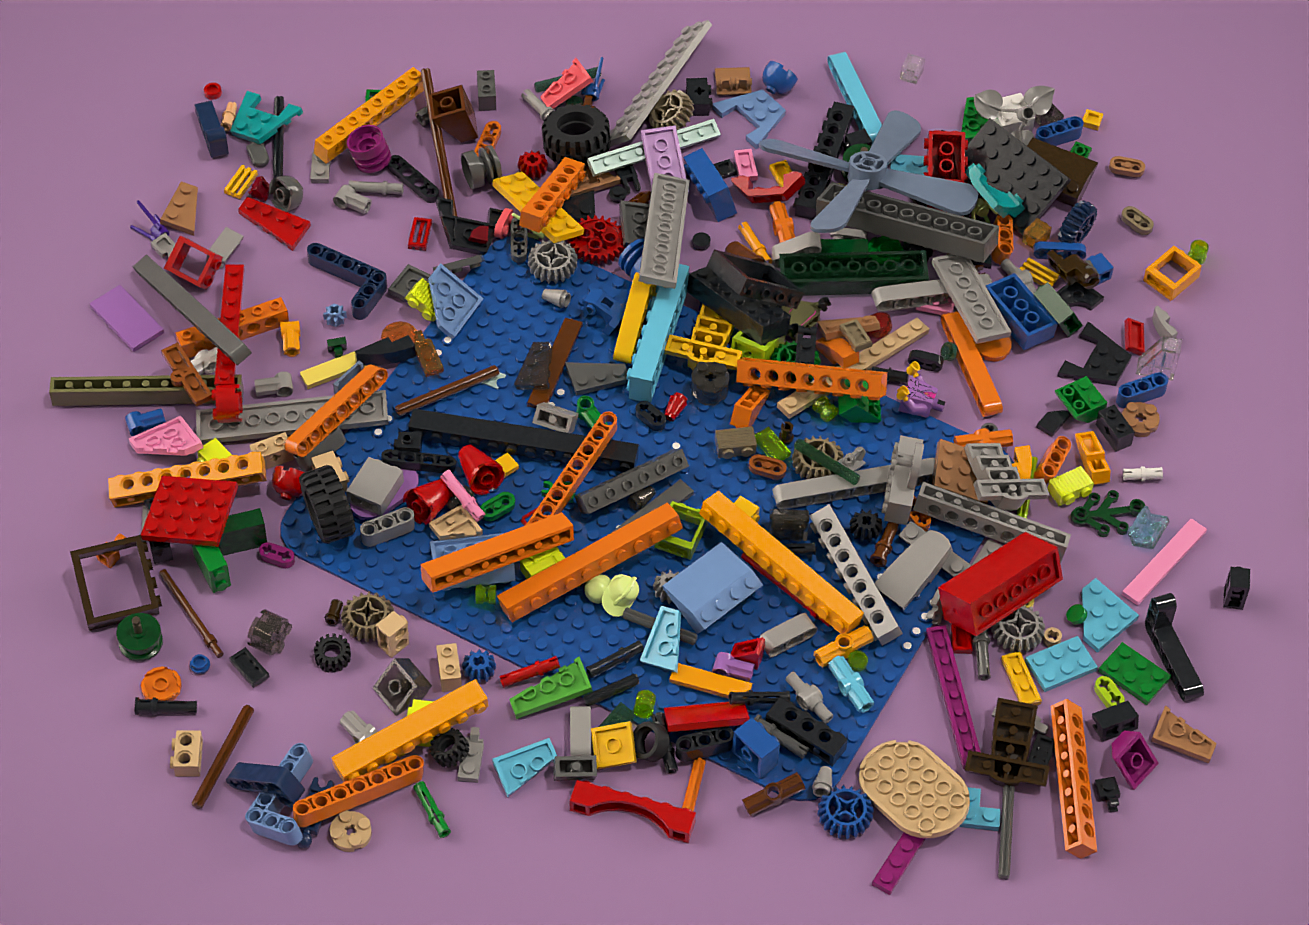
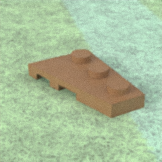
M181 181L160 219V224L194 236L198 187Z
M1165 706L1151 742L1209 763L1217 743L1198 729L1190 727L1185 723L1186 720L1182 717L1178 718L1170 712L1171 709Z

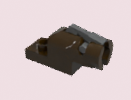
M1054 250L1047 253L1049 266L1069 286L1078 282L1086 289H1092L1099 283V273L1090 260H1083L1076 254L1064 259Z

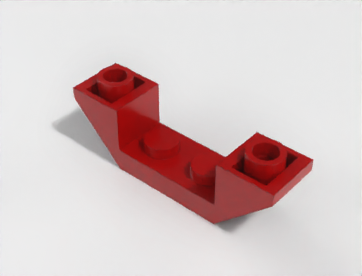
M793 171L784 174L783 187H756L754 189L749 176L740 175L731 178V182L753 204L788 201L805 184V178L802 173Z

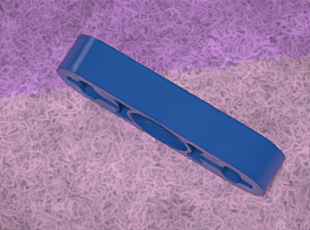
M1040 241L1033 246L1034 256L1039 259H1048L1047 253L1050 250H1054L1064 259L1073 254L1078 255L1082 259L1086 257V246L1082 243Z

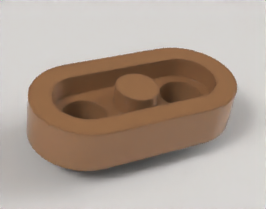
M1115 156L1110 160L1109 169L1114 174L1141 177L1145 171V164L1138 159Z

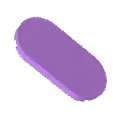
M401 469L403 470L404 482L383 515L403 502L404 494L409 489L418 487L419 479L415 470ZM350 503L351 512L360 520H372L380 517L378 514Z

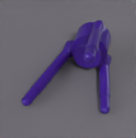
M138 200L137 204L154 225L150 229L151 234L133 225L130 228L150 238L152 241L164 233L169 236V231L164 225L160 224V218L157 214L153 217Z

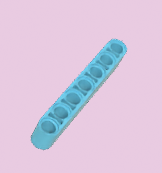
M846 52L829 55L827 61L832 75L846 103L854 106L853 118L859 130L865 129L873 144L882 124Z

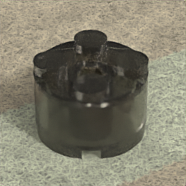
M699 362L692 372L691 393L693 397L695 396L698 402L704 405L719 404V401L725 400L729 392V372L726 365L717 362Z
M263 609L260 612L263 615L260 618L256 617L251 624L247 637L251 639V642L247 643L249 646L268 655H274L276 652L281 653L285 646L284 640L286 635L292 630V624L289 623L288 619Z

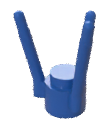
M603 57L600 58L594 83H590L581 90V95H584V98L585 95L592 96V102L599 100V95L605 79H602L598 87Z

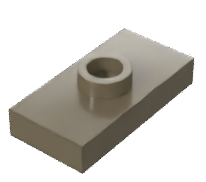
M857 319L840 324L841 332L855 352L872 347L871 339Z

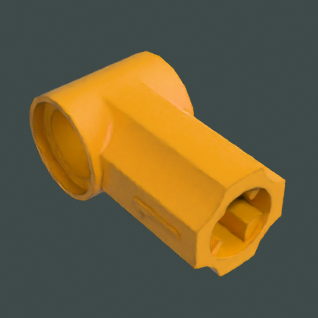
M299 321L280 322L284 355L296 357L297 354H300Z

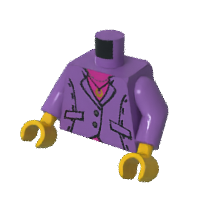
M916 361L912 362L907 367L906 372L911 376L913 375V377L910 378L907 387L902 385L897 389V399L901 400L898 411L922 417H929L932 409L943 412L946 402L936 399L938 389L924 381L921 374L917 373L920 370L919 363Z

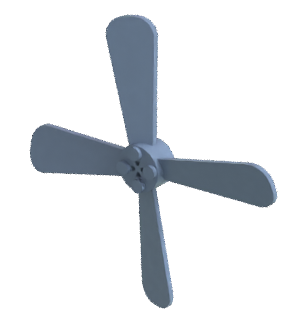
M890 111L870 150L855 153L850 157L849 162L777 139H764L759 142V148L763 151L848 172L849 183L811 221L810 229L816 233H832L843 229L850 220L864 192L867 190L882 189L884 187L959 216L972 212L978 201V191L971 184L887 168V165L921 133L919 122L902 111Z

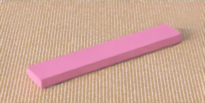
M1190 519L1123 590L1122 595L1138 606L1201 539L1207 529L1193 519Z

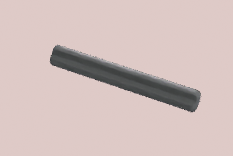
M628 607L623 612L624 619L652 629L656 620L654 617ZM680 628V641L694 645L697 641V634Z

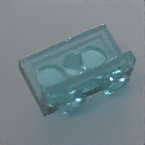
M1144 506L1128 530V536L1132 545L1154 549L1170 523L1168 516L1151 514L1149 507Z

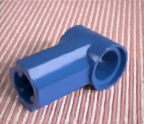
M161 408L142 414L134 411L125 417L131 436L166 422Z

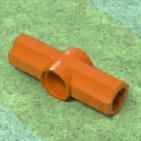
M781 201L774 202L770 205L769 210L773 220L775 236H778L780 243L795 238L793 220L788 216L785 203Z
M982 428L976 430L973 434L954 436L953 439L954 444L963 447L969 443H1000L1001 447L1013 446L1014 443L1012 430L1010 429L990 432L988 429Z

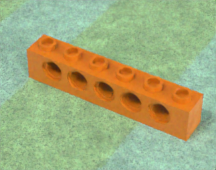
M564 157L521 210L519 226L538 233L543 227H547L551 217L554 218L557 210L562 208L564 201L569 199L571 192L577 189L580 181L584 180L586 171H584L585 163Z
M279 297L241 310L239 339L244 340L279 328L280 322H289L288 310L282 298ZM195 326L175 332L176 340L188 358L196 356L203 349L211 350L216 347Z

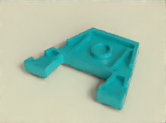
M247 91L230 131L232 136L261 144L277 133V129L283 124L288 125L291 123V119L297 115L299 117L302 115L303 110L301 107L288 104L281 114L276 116L254 109L262 98L260 94Z

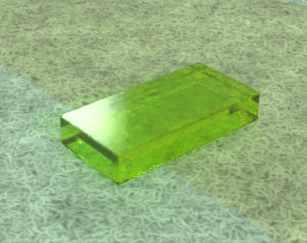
M770 427L755 434L756 443L768 457L783 461L791 456V451Z

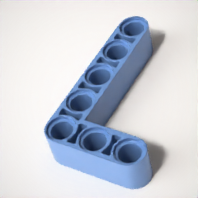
M297 743L290 748L279 766L287 768L301 782L312 766L313 758L305 744ZM260 792L245 815L252 831L255 834L293 846L298 844L302 840L303 834L293 818L279 814L284 804L274 794Z

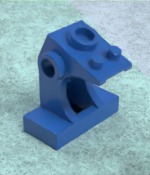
M592 288L583 298L582 303H584L582 311H584V317L588 314L594 315L595 313L601 316L607 325L602 332L609 336L624 316L628 299H625L620 304L604 290ZM600 303H604L605 305L610 307L609 311L602 305H600Z

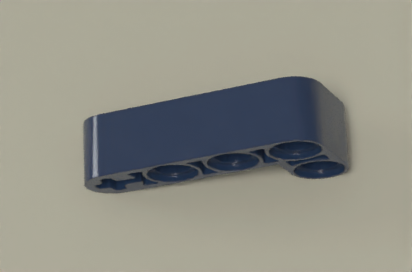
M212 100L194 104L196 116L210 157L214 158L229 154L225 130L220 125Z
M238 762L226 778V782L234 789L274 794L282 804L293 808L294 803L300 799L305 791L303 785L292 772L282 766Z

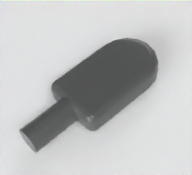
M249 141L250 145H247L246 149L252 164L256 167L266 166L269 163V156L264 143L257 144Z

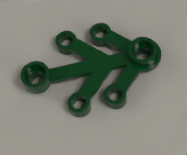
M1110 490L1097 510L1090 511L1092 506L1098 505L1100 501V495L1093 492L1089 494L1088 500L1083 507H1076L1071 512V520L1077 525L1087 524L1096 529L1100 537H1107L1110 527L1094 520V518H1099L1114 526L1118 534L1125 535L1128 532L1129 525L1112 516L1124 514L1140 516L1144 513L1145 503L1140 499H1133L1129 506L1109 508L1112 503L1118 501L1119 497L1117 491Z

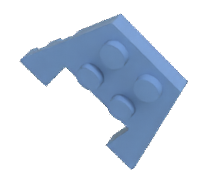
M763 89L715 102L712 108L721 118L737 110L757 129L746 135V141L755 149L759 148V142L768 137V133L777 126L786 113V110Z

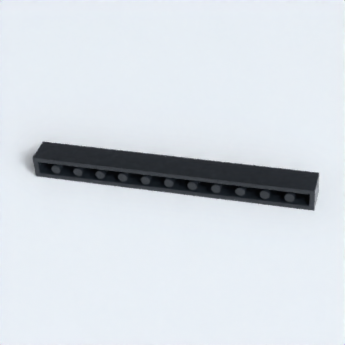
M414 408L408 425L409 432L422 433V440L434 443H445L453 446L473 445L477 449L490 452H508L509 455H520L528 458L564 462L568 464L586 438L585 435ZM610 440L592 467L624 473L636 467L639 444ZM587 451L584 454L590 455L592 452Z

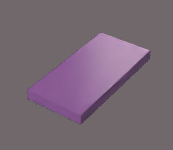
M118 285L90 303L93 311L133 352L164 333V329L121 285Z

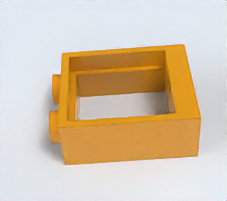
M1172 246L1146 268L1143 281L1172 301L1199 278L1202 265L1185 254L1184 251L1176 246ZM1171 260L1188 272L1176 283L1159 272Z

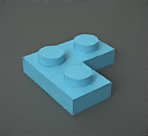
M967 787L970 807L965 820L959 827L999 831L1000 809L980 807L981 789Z

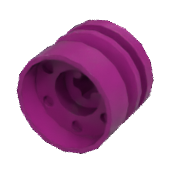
M364 125L355 129L348 136L347 146L358 170L364 173H374L388 165L391 160V152L379 127Z

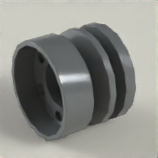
M492 145L486 146L485 149L479 148L478 156L474 150L461 153L463 173L472 190L483 187L485 184L484 178L488 184H492L493 179L502 177L500 160Z

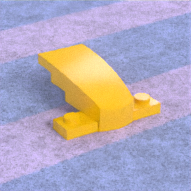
M703 303L693 328L692 338L688 339L669 335L665 347V354L688 359V367L703 373L714 372L717 366L737 370V360L742 357V351L727 348L734 326Z

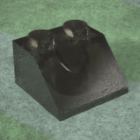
M394 658L372 688L395 715H399L406 711L408 707H412L413 699L422 700L432 685L409 658Z

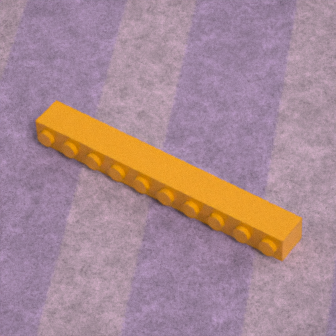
M717 491L703 501L699 514L836 631L840 634H848L860 624L864 614L863 611L720 491Z

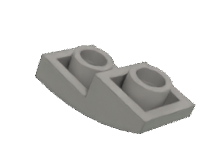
M1157 305L1152 317L1153 324L1162 340L1171 347L1175 344L1178 332L1173 326L1169 325L1170 316Z

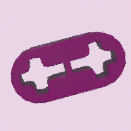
M270 542L262 544L259 548L260 558L264 562L281 568H290L295 563L294 552L288 548Z

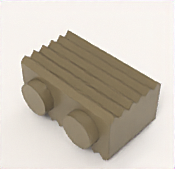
M753 426L715 430L718 458L730 459L733 456L749 457L752 454H756L757 443Z

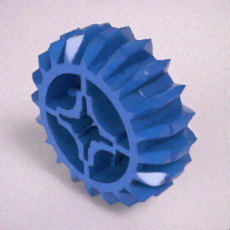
M843 784L841 789L835 786L833 791L830 790L829 796L823 795L821 797L817 815L820 817V824H824V830L830 829L831 836L837 833L838 838L845 835L848 840L851 834L856 838L858 833L863 835L865 829L870 827L874 809L871 806V800H867V794L861 795L860 788L854 791L853 786L846 789ZM832 805L835 807V814L833 816L829 811ZM858 808L862 813L859 819L856 816V810Z

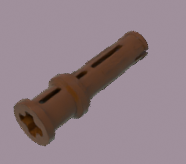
M887 523L881 540L875 544L874 554L870 556V562L874 566H886V559L892 552L891 544L900 525L899 523Z

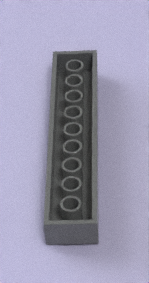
M832 182L817 198L816 216L846 185ZM868 191L864 192L846 225L858 230L871 232L875 235L886 236L891 239L905 241L909 244L920 245L924 248H931L942 253H949L983 263L998 245L999 226Z

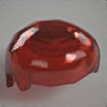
M885 312L872 314L871 316H875L879 321L880 329L866 332L867 335L872 339H882L889 335L892 330L890 315Z

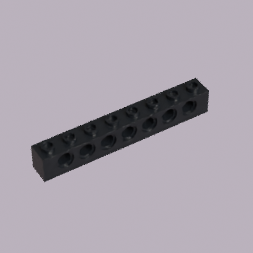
M834 101L832 108H828L826 116L828 119L823 122V133H819L817 139L818 146H814L813 151L839 159L843 142H845V134H848L853 120L854 106ZM808 163L809 171H805L803 176L805 184L798 190L799 198H795L793 208L796 209L795 216L813 220L816 217L817 198L829 186L835 169Z

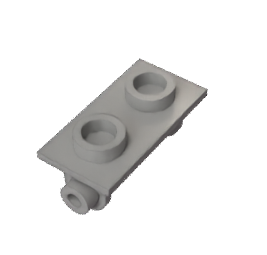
M859 446L855 448L854 452L848 453L838 460L837 464L843 470L853 473L866 464L863 461L866 451L863 447Z

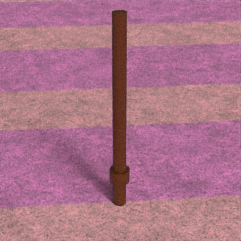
M162 569L159 572L160 576L204 638L203 642L205 645L211 648L217 658L222 657L224 653L218 646L215 636L209 633L167 570Z

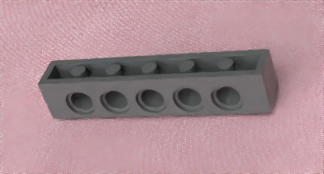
M672 449L574 497L581 514H590L689 467V464L682 449Z

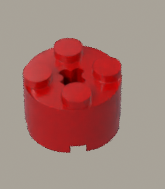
M240 384L216 385V389H212V401H216V408L213 409V420H217L218 423L242 422V418H239L240 413H243L242 392L237 390V388H241Z

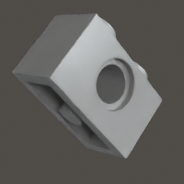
M543 402L537 405L532 423L556 431L572 433L575 430L579 413Z

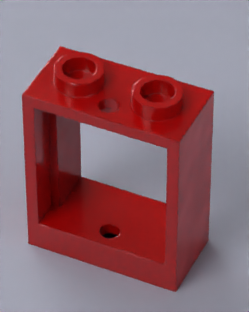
M180 235L164 269L207 290L213 282L216 271L222 264L223 257ZM191 247L210 256L198 280L179 271Z

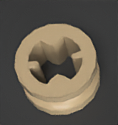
M1054 627L1046 629L1043 637L1044 644L1048 647L1059 644L1062 638L1061 631ZM1049 635L1056 637V640L1049 638Z

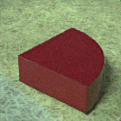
M489 226L475 228L470 234L468 241L486 244L488 242Z

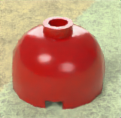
M276 466L271 481L274 490L281 494L280 498L290 501L292 498L303 496L299 477L305 472L294 468L283 470L284 466Z

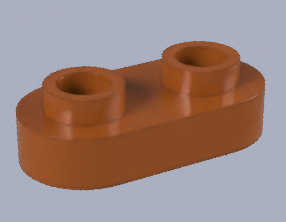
M760 454L753 455L749 460V470L754 474L776 480L782 479L786 475L787 466L782 460Z

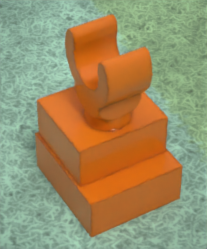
M119 533L115 537L114 541L124 539L126 537ZM119 550L96 556L98 561L110 569L121 558Z

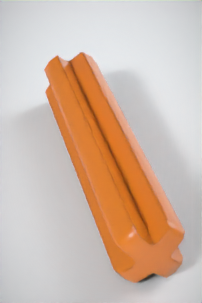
M702 758L694 760L682 808H688L693 812L706 761Z

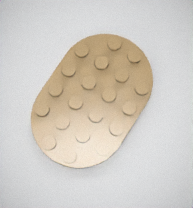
M896 740L882 743L873 748L864 757L860 765L859 782L863 794H867V800H871L872 804L895 826L911 836L919 838L944 836L957 829L968 814L970 798L967 785L963 779L930 749L918 742L910 740L908 742H896Z

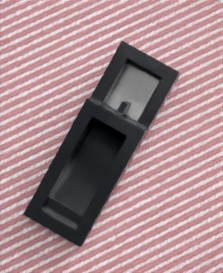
M409 335L393 342L387 337L355 351L356 363L360 361L365 366L370 364L375 366L394 364L416 357V347Z

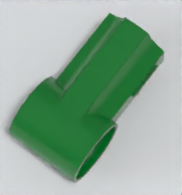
M581 396L578 399L576 413H579L578 418L584 420L591 430L601 414L594 406V400L590 396Z

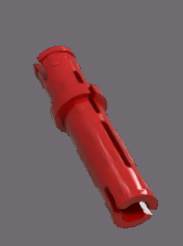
M557 656L540 662L539 660L535 661V664L500 675L499 677L503 688L534 676H543L544 673L561 667Z

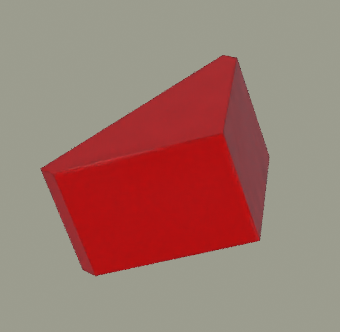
M760 637L735 643L731 655L734 659L755 664L754 669L758 670L764 655L765 639Z

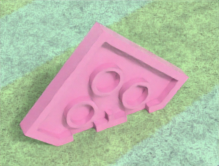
M181 416L128 438L130 445L138 454L187 456L203 449L202 442Z

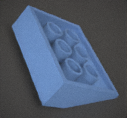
M504 533L430 541L432 560ZM514 563L442 590L446 591L458 587L469 588L475 585L488 586L492 583L506 584L510 581H515Z
M721 542L665 583L662 588L696 634H698L763 586L753 570Z

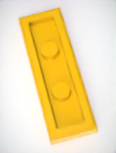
M1021 652L1001 656L1002 664L1018 701L1040 705L1042 700Z

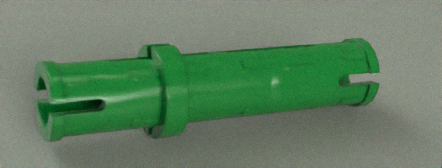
M425 782L416 783L413 789L429 816L428 821L434 825L440 838L448 836L451 830L444 819V813L439 810ZM425 796L427 797V799H428V801H429V803H430V806L428 805L427 801L425 800V798H424ZM434 813H435L436 816L438 817V819H439V821H440L439 823L437 822V820H436V818H435V816H434Z

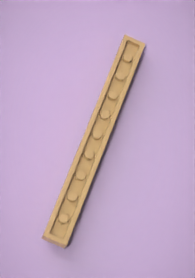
M915 318L872 344V347L859 352V363L848 368L870 370L872 366L880 364L927 335L930 328L920 319ZM827 377V383L832 386L831 378ZM807 390V392L795 391L777 402V408L790 419L831 393L815 394L812 390Z

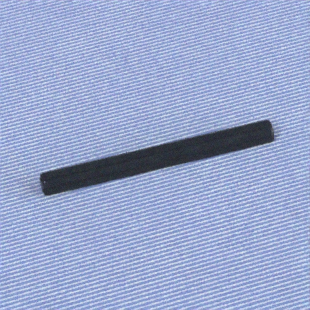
M276 96L274 98V115L279 116L284 110L283 96ZM284 124L274 134L273 179L283 176Z

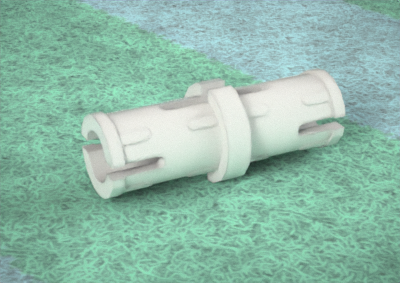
M1145 466L1136 469L1123 468V480H1141V482L1151 479L1162 480L1163 469L1162 467L1145 468Z

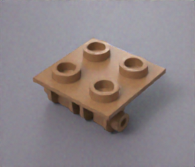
M749 67L715 68L717 95H744L752 92V78H750Z

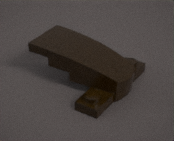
M997 698L990 754L968 750L964 771L989 776L990 781L1001 787L1005 785L1015 787L1020 782L1046 787L1050 766L1026 762L1038 705Z

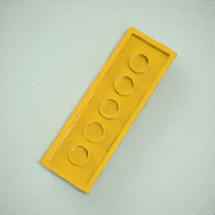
M523 172L493 179L492 186L520 212L540 188ZM559 208L554 218L551 217L547 227H543L541 232L553 243L583 235L584 228L564 209Z

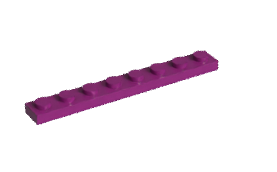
M946 625L926 628L927 639L962 768L965 769L968 750L981 752Z

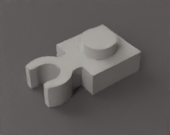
M166 233L151 242V247L161 258L165 256L169 258L175 246L173 240Z
M937 589L930 603L933 608L926 615L927 619H933V625H939L943 616L939 590Z

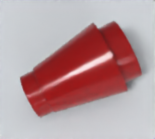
M675 392L670 396L664 414L667 420L674 421L687 406V398L683 394Z

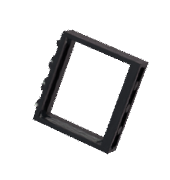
M714 249L707 264V267L740 296L797 309L804 295L800 288L770 263Z

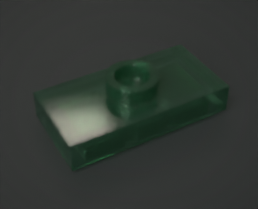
M620 702L598 727L628 721L632 722L637 715Z

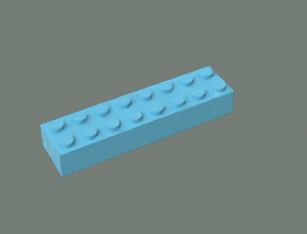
M679 264L675 289L656 286L657 295L652 298V310H648L646 317L647 325H643L641 332L643 337L637 342L636 350L638 352L633 354L631 364L633 367L632 369L629 368L627 372L628 383L626 390L629 391V399L652 402L667 356L665 354V347L669 335H674L687 295L689 266Z

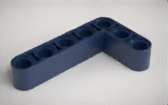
M320 243L308 245V263L311 266L361 287L351 300L352 316L357 320L367 318L388 289L386 273Z

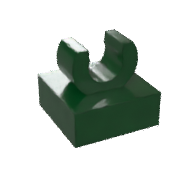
M346 337L328 339V353L334 352L335 358L343 356L342 350L347 349Z

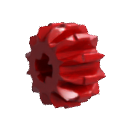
M531 150L530 153L524 152L523 155H520L517 168L519 172L525 173L533 181L535 177L541 179V176L547 172L548 162L545 154H540L539 151L534 153Z

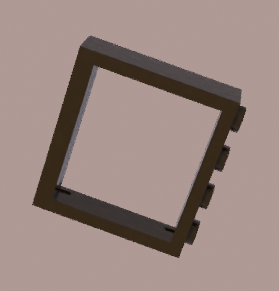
M141 535L70 551L89 631L119 624L125 617L135 613H146L151 616L160 614L159 607L162 606L160 595H155L154 589L158 587L155 577L150 575V570H153L151 559H146L145 552H149L146 541H142ZM137 546L151 604L94 617L80 559Z

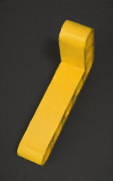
M637 272L633 278L613 354V360L629 364L632 363L633 354L636 353L637 342L640 338L649 300H652L653 296L656 297L657 285L638 281L639 273Z

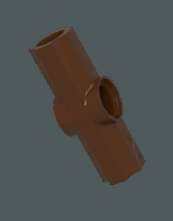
M796 772L776 783H769L764 789L742 799V802L751 817L771 806L781 804L783 800L806 788L800 775ZM771 791L779 792L776 798L768 796Z

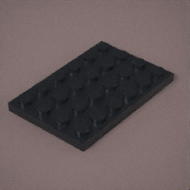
M991 118L968 144V150H965V156L968 157V166L965 167V174L970 165L973 163L977 165L979 163L986 171L983 174L988 178V185L1004 193L1009 191L1013 195L1017 193L1023 200L1021 204L1025 209L1015 218L1013 216L1011 218L1013 228L1024 237L1071 181L1062 172ZM968 178L967 183L973 185L971 180ZM978 192V199L983 198L981 194Z

